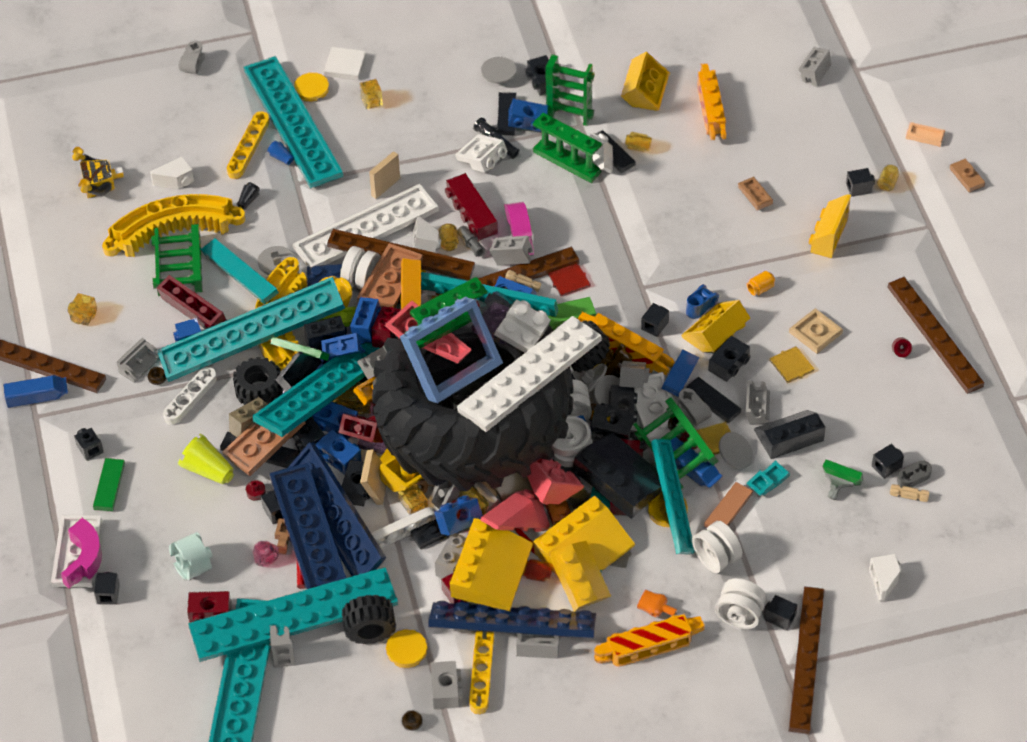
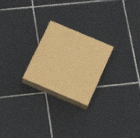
M392 152L369 171L371 196L377 199L400 179L399 154L396 152Z
M815 308L789 328V333L818 354L843 334V329Z
M372 449L366 452L360 483L376 505H383L386 485L381 481L380 465L382 461Z

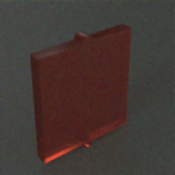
M578 263L548 273L553 287L556 288L560 297L591 287L586 273L582 271Z

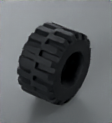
M586 320L583 323L599 333L602 341L571 364L573 371L586 372L594 368L606 357L609 351V338L593 321Z
M256 357V359L250 358L247 362L243 361L241 366L238 365L233 374L236 398H238L239 402L245 405L259 397L269 404L281 396L282 387L276 381L281 372L279 366L275 365L274 361L269 362L268 358L261 359V357ZM259 381L264 382V383L259 384V385H253V383H255V382H259Z
M360 596L350 600V603H346L342 609L345 635L351 642L373 644L389 638L395 632L396 621L391 600L386 599L384 596Z

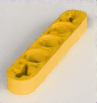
M260 111L253 115L227 165L229 178L239 179L243 176L269 126V115L266 112ZM252 131H259L258 134H251ZM246 143H252V144H253V145L250 146V147H245V146H244ZM239 156H246L243 160L237 159Z
M476 630L469 705L470 710L478 715L485 713L489 705L494 631L487 632V640L483 639V631ZM486 646L489 648V651L487 653H480L478 649ZM479 664H485L488 668L485 671H479L476 667ZM478 682H484L486 684V687L483 689H477L475 687V684ZM477 696H481L480 706H476L478 699Z

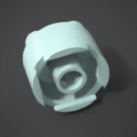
M198 532L169 545L170 556H175L176 562L173 564L183 579H192L212 569L210 563L212 552L208 546H204Z

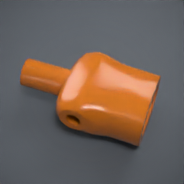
M649 590L643 592L637 605V609L653 617H659L662 612L673 616L677 612L676 608L667 605L668 600L665 595Z

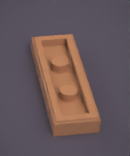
M735 482L704 522V527L707 528L716 521H722L729 526L753 495V490Z

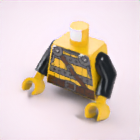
M77 146L73 149L72 159L74 161L81 159L80 166L83 179L80 180L78 186L81 187L82 193L87 194V198L104 196L109 191L115 189L114 179L124 178L122 167L111 169L109 160L96 159L87 154L83 155V149Z

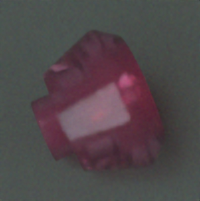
M259 541L256 543L253 549L256 565L266 567L274 563L279 556L278 546L269 541Z

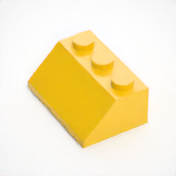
M647 51L631 60L621 97L632 107L658 111L670 72Z
M847 194L831 200L826 208H822L821 220L817 221L814 231L816 232L811 234L809 244L811 245L810 253L832 259L848 221L851 195Z
M740 300L719 302L681 336L700 351L714 353L731 335L734 337L733 334L736 331L743 329L746 326L745 323L751 318Z
M395 456L380 465L381 481L393 492L407 490L423 479L419 472L409 474L404 471Z
M587 541L567 545L553 551L549 556L573 611L581 610L611 597Z

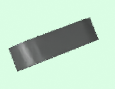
M918 461L900 470L897 477L898 485L900 487H914L928 480L932 472L931 464L927 461Z

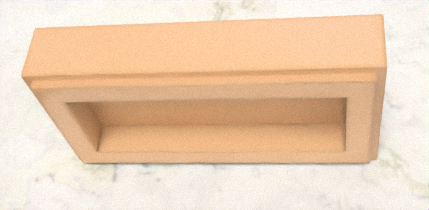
M910 122L906 139L941 147L945 130Z

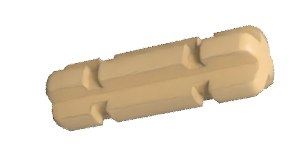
M508 270L506 273V279L533 288L536 292L541 288V283L536 280L533 282L531 278L519 273L517 275L512 270Z
M892 484L890 488L891 496L898 497V495H901L902 498L917 500L918 498L920 499L919 501L927 502L929 499L928 490L922 489L918 491V488L900 487V485Z

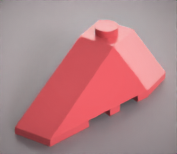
M411 301L389 320L385 326L400 338L401 335L408 331V328L417 326L418 323L410 314V310L418 307V305ZM452 333L422 347L456 363L463 360L472 350Z
M540 458L530 465L531 475L527 477L533 492L541 503L546 505L560 504L583 489L584 486L578 478L570 471L567 473L560 468L562 464L558 461H548Z
M528 489L515 492L481 518L482 522L497 530L513 531L514 528H518L522 531H528V528H533L535 532L548 530L550 527L543 503L539 501V498L535 496L536 494Z

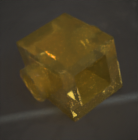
M377 79L361 82L360 94L366 110L383 105L382 90Z
M77 293L73 302H70L68 306L70 320L76 324L88 326L90 321L96 316L97 305L95 297Z
M414 484L407 490L398 491L399 501L409 515L428 507V500L417 484Z

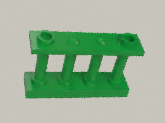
M551 55L546 65L547 115L554 117L556 111L558 112L559 110L583 116V125L587 126L589 120H592L594 116V109H592V82L595 77L593 64L589 63L584 72L561 66L559 64V56ZM559 73L582 78L583 84L561 79ZM559 86L583 91V96L563 92L559 89ZM559 98L582 103L583 109L562 104Z
M542 113L532 123V126L542 130V139L533 147V153L590 183L602 173V169L593 163V155L602 146L601 142L545 113ZM549 135L556 138V143L549 140ZM563 142L571 145V151L563 148ZM578 150L586 153V159L578 155Z
M199 224L191 225V232L187 235L160 237L158 228H154L155 236H151L152 247H155L156 278H152L153 289H157L164 281V279H161V272L190 270L193 271V274L189 277H178L175 279L182 284L194 285L195 293L203 292ZM192 243V246L186 249L161 251V244ZM190 256L193 259L187 263L161 265V258Z
M474 277L410 310V314L416 320L418 326L422 323L423 319L435 316L439 313L440 309L455 304L457 299L461 300L467 297L476 300L487 294L488 291L479 279ZM468 311L416 341L419 349L472 322Z
M672 397L665 401L669 406L666 409L667 411L646 427L641 429L637 423L633 424L637 430L634 432L641 442L644 440L653 452L651 441L647 435L671 417H677L680 421L677 423L678 426L660 438L671 441L681 432H688L690 435L687 438L688 441L673 451L675 460L692 447L698 446L701 450L698 453L699 456L677 471L679 480L703 462L709 461L712 466L719 462Z

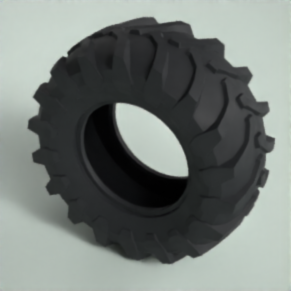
M493 300L484 307L478 306L503 362L479 378L493 379L525 353L494 335L509 311L503 301ZM473 322L451 332L472 349L459 363L420 348V352L436 386L487 356ZM548 325V328L537 343L553 332L550 325ZM387 338L384 343L385 350L387 351L384 359L375 361L373 373L377 381L373 387L372 399L373 403L376 404L373 409L385 446L391 455L395 456L403 470L409 474L419 472L428 485L437 487L446 481H450L459 491H469L475 483L487 482L492 489L502 486L504 477L516 472L523 478L531 475L530 465L540 458L550 461L554 456L552 446L557 438L566 439L569 429L566 419L572 413L574 400L570 396L573 393V379L570 366L485 432L469 418L467 419L460 414L458 410L449 409L428 400L400 338Z

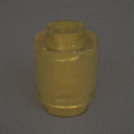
M632 131L630 135H626L625 145H628V149L640 152L650 151L652 137Z
M894 165L884 167L877 181L878 187L883 191H892L899 178V169Z
M446 223L439 228V237L443 249L446 251L455 250L459 244L456 226Z

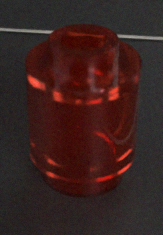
M530 559L527 561L522 576H525L526 579L546 582L547 579L551 578L552 567H549V562Z

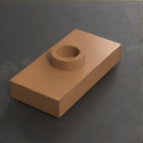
M966 158L950 164V170L968 192L985 186V181Z
M754 176L738 183V188L757 211L773 204V199Z

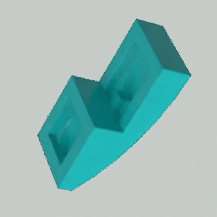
M775 460L763 472L761 470L757 472L746 484L761 497L779 486L790 474Z

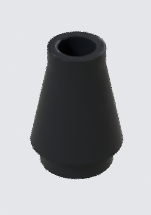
M251 182L245 184L237 206L246 210L259 196L260 188Z

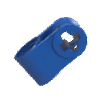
M704 284L700 285L696 291L687 297L686 315L692 319L701 317L717 303L719 294L717 292L713 293Z

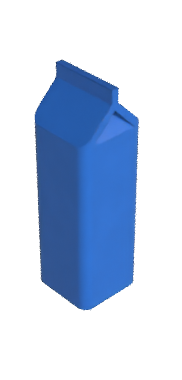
M55 375L3 384L8 408L57 400L64 394H68L66 377L61 378Z
M677 437L671 440L673 451L684 444ZM692 448L675 460L677 469L683 468L699 456V454ZM709 461L701 463L687 474L697 484L707 486L709 489L723 477L715 465L712 466Z

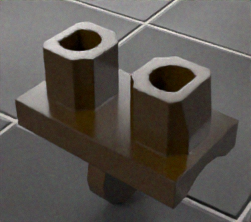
M622 343L615 352L609 348L606 357L599 363V365L605 364L607 366L604 376L613 375L620 378L621 368L617 364H622L623 361H632V355L625 351L626 346Z

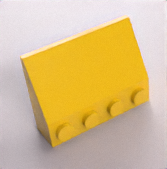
M595 496L533 541L535 555L556 575L557 573L549 556L553 551L567 545L587 541L598 568L602 571L635 546L633 540L614 515Z
M474 518L450 582L451 597L510 611L533 543L509 530H497L482 522L481 519Z

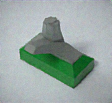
M825 459L823 471L831 482L828 498L836 500L840 489L861 485L863 481L862 472Z

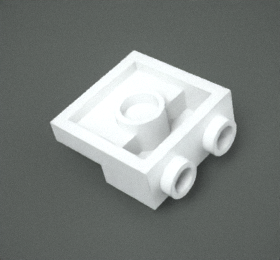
M478 134L455 156L458 161L469 163L473 170L485 173L489 169L494 168L498 160L505 158L508 151L503 140Z
M516 299L494 335L526 353L540 340L548 328L551 319L548 318L544 311L537 312L531 308L528 302H520Z

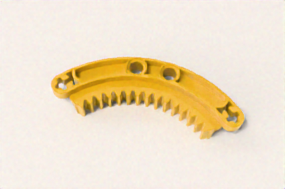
M186 194L162 198L132 210L108 228L109 236L102 243L103 252L106 256L111 257L123 250L125 251V256L134 257V252H139V247L144 248V243L150 244L149 239H151V236H155L154 228H158L159 235L162 237V233L168 235L169 231L175 233L176 229L182 232L183 228L189 231L191 225L199 224L201 231L205 228H208V232L214 229L215 233L220 231L221 235L229 231V224L237 226L245 222V211L240 207L234 206L232 199L217 195Z
M287 257L267 277L266 280L277 288L279 293L266 304L308 287L305 273H298L300 268L296 258ZM257 299L255 309L266 304ZM292 331L276 337L299 344L298 340H295ZM271 340L259 344L263 357L268 358L269 362L274 361L275 365L279 366L280 371L298 353L270 344Z

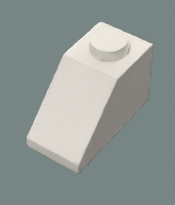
M592 132L590 137L602 143V146L593 155V162L600 169L612 173L613 146L608 142L609 139L604 134L600 133L598 135Z
M182 157L150 171L154 186L180 189L194 182L192 169Z
M417 217L413 230V248L435 253L436 249L439 250L441 245V239H438V230L421 217Z
M895 554L873 557L870 561L869 570L880 603L887 599L898 583L900 573H902L901 562L897 561Z

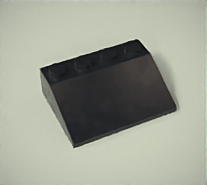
M614 433L588 445L574 457L573 471L631 519L662 492L657 468Z

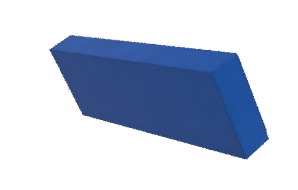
M682 349L661 389L679 397L680 391L687 383L700 357Z

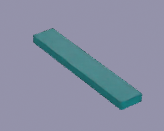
M216 238L201 248L204 255L262 303L266 304L279 293L277 288Z
M654 439L651 441L675 551L676 554L692 555L696 552L692 543V533L671 441Z

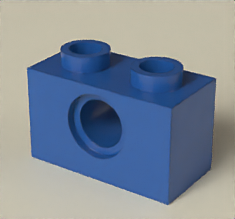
M513 99L509 108L508 126L542 132V130L532 126V123L542 113L547 114V105Z
M330 430L316 443L325 461L344 475L349 460L362 461L359 446L355 443L352 444L341 433H336L334 430Z
M465 495L457 499L458 502L443 504L439 510L434 511L441 534L453 535L471 527L474 518L481 519L483 515L477 498ZM458 510H460L459 518H457L456 516Z

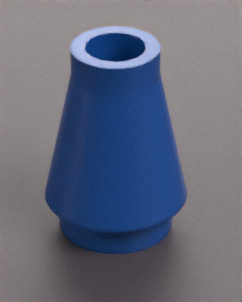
M273 141L269 145L267 151L271 157L286 165H290L293 162L294 156L290 154L282 142Z

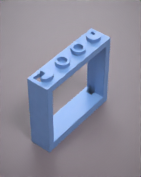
M467 297L461 300L457 299L452 306L440 309L437 315L423 319L420 325L408 328L409 331L400 336L429 401L435 403L442 401L503 363L475 299ZM468 311L487 356L436 386L416 341Z

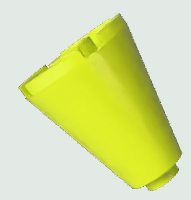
M201 433L199 434L200 438L194 437L182 452L184 458L183 460L179 459L178 465L217 483L228 484L234 477V468L205 435Z

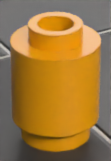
M763 271L749 279V282L746 284L747 289L753 296L760 295L775 286V277L771 272Z

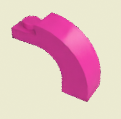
M525 203L504 204L507 223L509 222L512 237L528 236L533 248L531 225Z
M83 517L68 529L71 542L81 549L79 557L61 573L63 584L69 589L74 584L79 583L83 576L90 580L97 573L102 561V549L95 528Z

